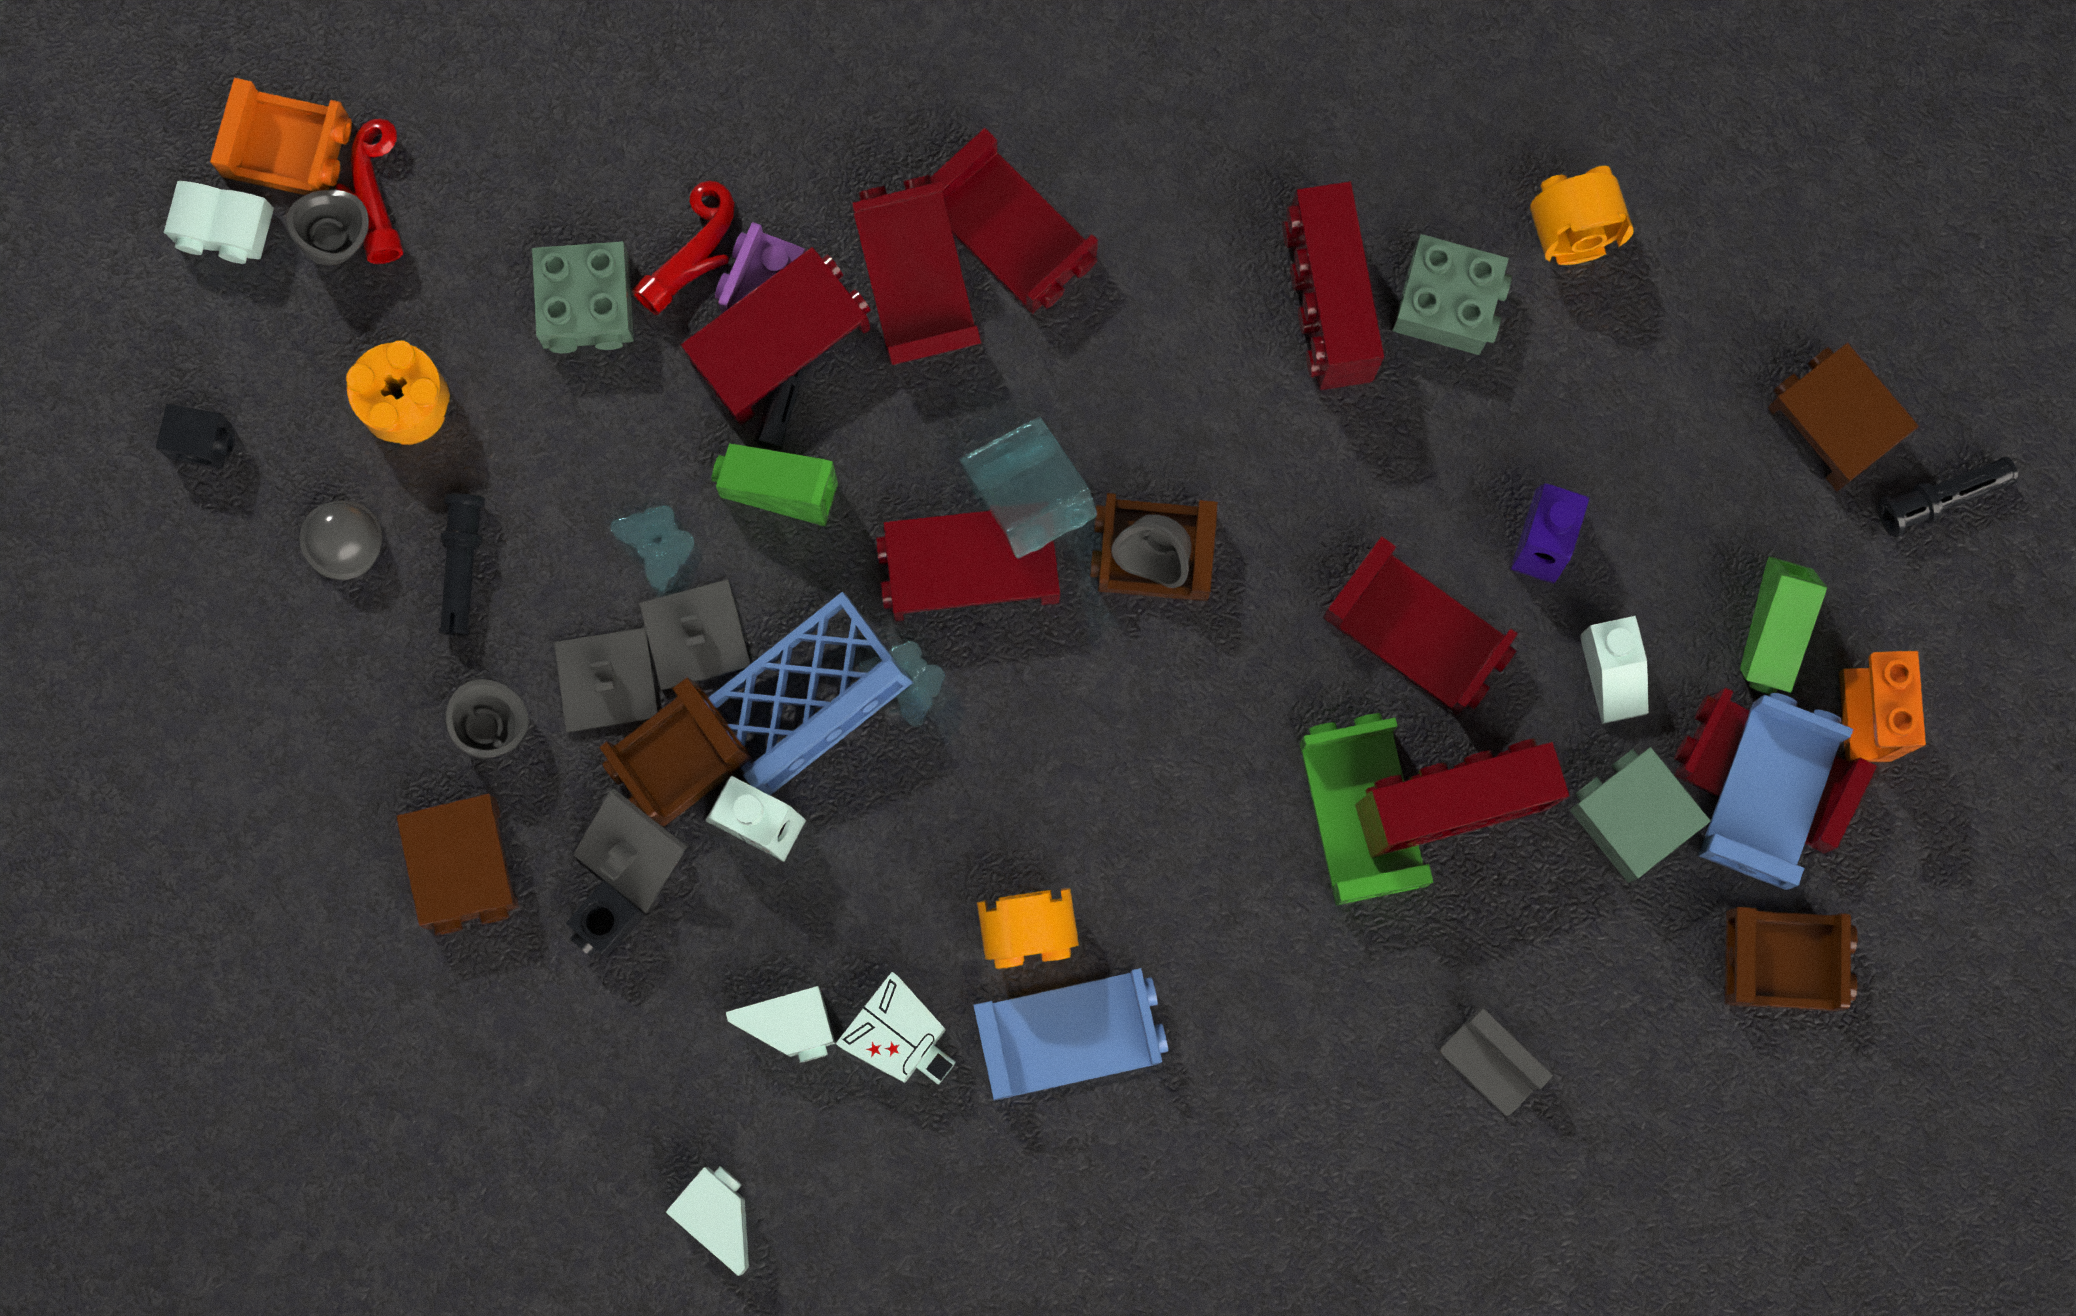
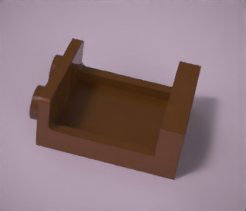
M1848 342L1836 352H1833L1828 346L1807 363L1812 369L1808 374L1799 379L1794 373L1773 390L1777 398L1767 407L1772 414L1781 410L1833 472L1826 477V480L1837 492L1919 427Z
M1107 493L1105 506L1096 505L1094 532L1103 533L1102 549L1092 550L1090 577L1099 578L1098 591L1208 601L1211 592L1218 502L1199 500L1198 506L1120 500L1116 499L1115 493ZM1156 514L1169 517L1177 521L1190 536L1192 546L1188 561L1189 574L1183 585L1176 588H1167L1150 579L1128 573L1115 562L1112 556V546L1115 539L1123 530L1132 526L1134 522L1145 515Z
M688 677L672 688L678 696L676 699L618 744L613 745L606 741L599 747L607 758L602 765L608 775L618 785L624 782L633 795L628 800L663 827L752 759L749 752L703 688Z
M484 794L396 816L420 927L427 930L434 929L435 935L449 934L462 930V922L480 918L481 924L499 922L509 918L508 911L520 908L518 898L514 897L499 830L497 818H501L497 799L492 795Z
M1736 907L1726 911L1725 1005L1841 1011L1850 1008L1851 1001H1854L1857 995V977L1854 972H1851V954L1855 953L1858 942L1856 926L1851 925V914L1818 915L1756 911L1757 908Z

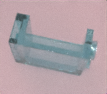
M1041 417L1024 424L959 459L970 488L977 499L981 497L1006 535L1016 558H1021L1030 552L1041 549L1047 543L1071 530L1082 527L1097 516L1088 486Z

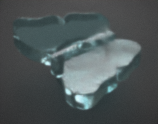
M667 505L649 508L643 514L634 513L626 518L614 519L611 522V532L616 539L624 544L636 547L638 556L645 558L647 580L652 588L659 592L666 589L669 580L678 572V564L685 563L689 553L694 548L693 536L687 531L678 529L674 523L675 514L673 509ZM655 538L662 540L660 543L653 542Z
M908 641L902 645L892 647L889 653L908 675L912 676L914 683L895 698H899L900 710L904 719L911 726L918 728L924 723L926 713L933 705L932 697H936L940 692L942 683L945 680V673L938 665H928L922 659V650L919 645L913 641ZM877 655L873 659L862 661L858 666L859 672H869L882 661L881 658Z

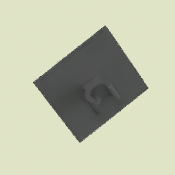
M729 579L639 603L661 691L674 688L687 677L696 683L744 670L751 664Z
M646 628L554 642L567 733L647 721L658 713Z
M612 789L573 856L646 912L651 907L687 846L623 795Z

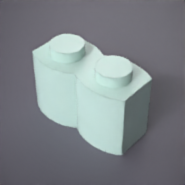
M177 181L164 233L175 242V248L180 251L194 255H202L203 249L219 251L218 256L222 259L244 264L247 258L261 259L274 208L265 198L233 190H221L199 183Z

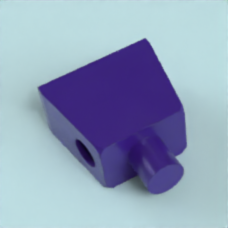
M1546 483L1537 487L1510 570L1554 584L1571 559L1589 497ZM1535 553H1545L1553 558L1552 560L1543 559L1535 555Z

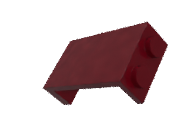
M986 128L981 130L930 177L931 183L940 181L943 183L944 191L942 193L952 234L1032 314L1042 305L1046 309L1051 307L1063 295L1065 289L1062 286L1074 275L1078 278L1083 277L1096 264L1098 260L1095 257L1097 255L1098 239L1091 234L1085 240L997 152V139Z
M930 175L903 181L905 190L887 194L885 186L858 192L860 201L851 204L891 365L981 344L977 325H974L942 193L944 191L942 181L931 183Z
M813 247L680 344L688 359L740 426L755 416L751 408L753 404L858 327L863 334L871 329L866 315L871 309L856 289L850 293L839 281L844 275L834 260L828 254L821 258Z
M1050 504L884 522L885 536L876 537L879 564H888L890 581L881 582L884 609L893 608L895 622L904 621V613L1038 598L1041 600V605L1057 604L1060 602Z
M1381 536L1330 605L1323 618L1457 715L1467 705L1475 709L1490 689V686L1484 683L1493 668L1501 673L1517 650L1510 645L1518 633L1511 628L1505 635L1394 557L1392 554L1396 546Z
M1726 687L1713 697L1707 695L1704 698L1694 718L1700 724L1693 738L1688 735L1684 738L1674 760L1680 762L1674 776L1718 799L1750 712L1730 701L1733 691ZM1835 756L1805 844L1822 853L1838 848L1874 774L1876 765L1861 757L1849 763Z

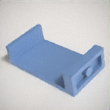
M1770 693V696L1763 695L1752 704L1698 856L1781 889L1788 890L1798 886L1804 871L1803 867L1797 865L1839 744L1851 737L1853 728L1840 724L1842 719L1833 713L1823 710H1814V713L1796 707L1798 702L1789 696Z
M1139 968L1123 975L996 1003L989 1001L974 1005L994 1101L1162 1063L1160 1053L1168 1052V1045L1163 1025H1154L1150 1006L1158 1005L1152 977L1143 979L1142 970Z

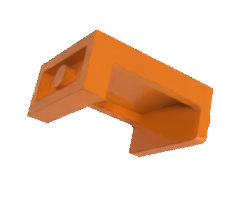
M234 78L210 162L221 177L302 195L329 190L330 186L334 187L338 181L340 161L337 159L341 145H346L349 141L352 121L339 101L330 100L329 106L268 94L259 92L252 81Z
M1918 651L1873 652L1868 657L1869 668H1850L1839 671L1842 723L1847 727L1853 728L1851 737L1844 741L1845 760L1849 763L1860 757L1869 762H1892L1926 745Z

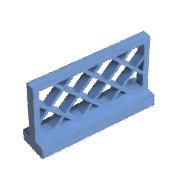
M841 592L709 698L716 708L729 698L743 700L739 725H728L734 732H738L737 737L744 747L747 733L769 735L766 753L755 762L751 763L749 761L741 768L745 773L743 776L751 786L768 795H772L914 682L905 670L898 665L848 596ZM844 608L851 618L849 637L826 636L829 619ZM818 629L817 635H810ZM859 630L867 640L858 639ZM801 641L816 643L812 667L790 665L792 649ZM825 644L847 646L843 670L821 668ZM856 647L873 648L882 660L867 673L852 671ZM782 657L781 664H776L775 662ZM765 670L779 671L775 696L754 694L756 677ZM789 672L810 674L807 699L785 697ZM820 676L842 678L840 693L831 702L816 701ZM851 679H858L850 686ZM745 686L744 693L738 692ZM752 701L774 703L770 728L748 726ZM783 704L805 707L803 724L794 731L779 729ZM814 708H822L814 714ZM778 736L785 737L779 743H777Z

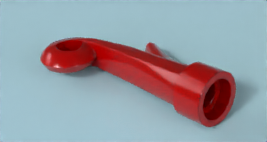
M381 118L372 119L364 123L355 135L351 151L352 179L355 193L344 184L338 183L336 185V190L345 191L357 196L366 207L369 225L363 245L368 262L373 264L390 263L403 255L399 233L392 227L371 161V157L383 156L390 152L397 140V132L394 125L388 120ZM382 134L381 140L377 144L371 145L374 138Z
M701 182L690 193L689 202L693 211L700 217L710 221L651 276L645 275L631 290L634 297L651 313L659 315L673 300L672 296L686 284L700 275L726 265L729 262V257L724 254L707 258L729 229L734 216L735 204L732 195L719 182ZM705 196H713L718 200L719 207L709 208L701 200Z

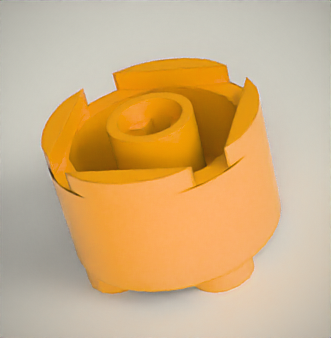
M1598 166L1587 171L1585 174L1568 179L1566 175L1552 176L1541 183L1542 192L1530 204V212L1545 258L1550 262L1551 258L1555 257L1558 265L1579 264L1606 255L1604 246L1616 240L1618 247H1620L1631 238L1634 232L1618 180L1612 174L1609 166Z
M405 341L381 344L365 352L356 361L354 366L349 369L346 381L350 405L358 418L377 438L400 443L401 445H413L430 438L442 426L450 398L449 388L435 364L422 350ZM402 389L404 396L396 400L394 393Z
M1061 889L1062 898L1052 899L1051 890L998 898L999 901H996L997 908L988 909L987 900L977 902L985 959H994L995 969L1023 965L1025 961L1024 956L1041 953L1042 962L1070 958V948L1079 945L1071 889Z

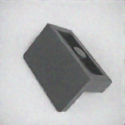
M1484 1008L1475 1011L1439 1050V1053L1504 1116H1510L1534 1090H1540L1553 1076Z

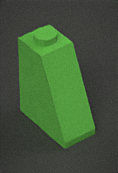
M730 443L726 455H718L712 473V481L717 483L716 488L721 498L821 526H826L838 486L832 461Z
M1768 557L1740 667L1744 678L1750 681L1749 686L1757 691L1766 694L1776 693L1777 689L1792 692L1827 590V586L1814 569Z

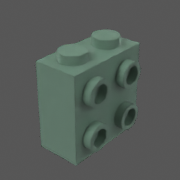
M1421 234L1413 252L1392 331L1480 355L1486 342H1495L1499 330L1501 317L1495 316L1494 312L1498 300L1505 302L1511 285L1512 275L1505 273L1509 258Z
M623 241L532 248L536 336L543 349L549 348L554 353H571L577 350V346L595 345L597 349L614 350L621 348L623 343L634 342L629 254Z
M1651 747L1640 755L1634 749L1627 752L1611 765L1616 774L1603 784L1598 777L1586 784L1575 793L1580 802L1570 809L1571 813L1628 883L1640 878L1711 822Z

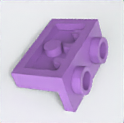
M752 222L748 233L741 232L736 240L732 253V258H735L736 261L730 274L723 273L718 282L715 298L719 299L718 304L721 314L806 252L805 248L765 234L760 224Z

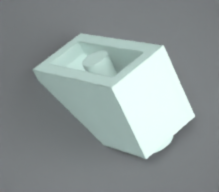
M1636 616L1590 625L1580 635L1602 724L1647 715L1649 713L1647 658Z
M819 986L726 1012L728 1022L790 1057L798 1055L800 1062L828 1055L826 1046L836 1044Z
M721 1166L715 1172L709 1167H704L669 1207L666 1213L738 1276L743 1275L749 1268L745 1199L736 1192L740 1188L741 1183Z

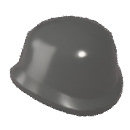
M322 190L312 192L293 203L287 213V228L292 239L304 255L317 264L337 265L350 259L362 245L368 232L369 219L366 207L357 196L345 191Z
M334 501L318 506L307 515L302 523L299 539L303 555L316 571L331 579L349 580L361 576L373 566L380 553L383 536L381 524L368 508L351 501Z
M1145 515L1117 536L1112 546V556L1115 562L1126 572L1150 579L1167 588H1176L1184 584L1189 574L1188 561L1191 554V538L1177 521L1162 515Z
M478 679L466 682L454 692L447 705L446 727L449 737L459 750L469 756L485 759L508 753L523 740L528 730L529 718L523 701L510 688L496 681Z

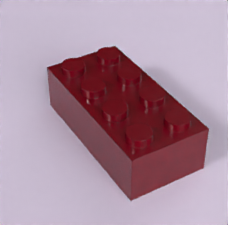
M1351 181L1297 189L1292 206H1287V221H1283L1282 230L1286 248L1293 247L1295 264L1290 265L1292 286L1294 291L1301 290L1303 307L1298 308L1300 329L1302 334L1309 333L1311 350L1306 351L1309 376L1317 377L1319 390L1371 383L1384 359V353Z
M1535 738L1508 746L1509 750L1497 754L1498 756L1494 758L1491 750L1465 757L1464 762L1453 766V769L1448 770L1447 764L1444 762L1420 769L1418 775L1410 777V780L1403 782L1401 775L1390 776L1374 782L1373 787L1365 790L1366 796L1355 804L1370 857L1382 856L1547 811L1569 797V792L1553 742L1537 745Z

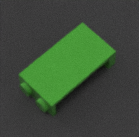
M1381 713L1358 717L1354 719L1355 726L1337 729L1336 722L1313 726L1309 728L1310 735L1304 736L1300 741L1336 906L1425 888L1433 883L1430 865H1423L1419 846L1374 858L1370 857L1355 804L1366 796L1365 790L1373 787L1374 782L1394 775H1401L1403 779L1393 731L1397 728L1396 718L1383 720Z

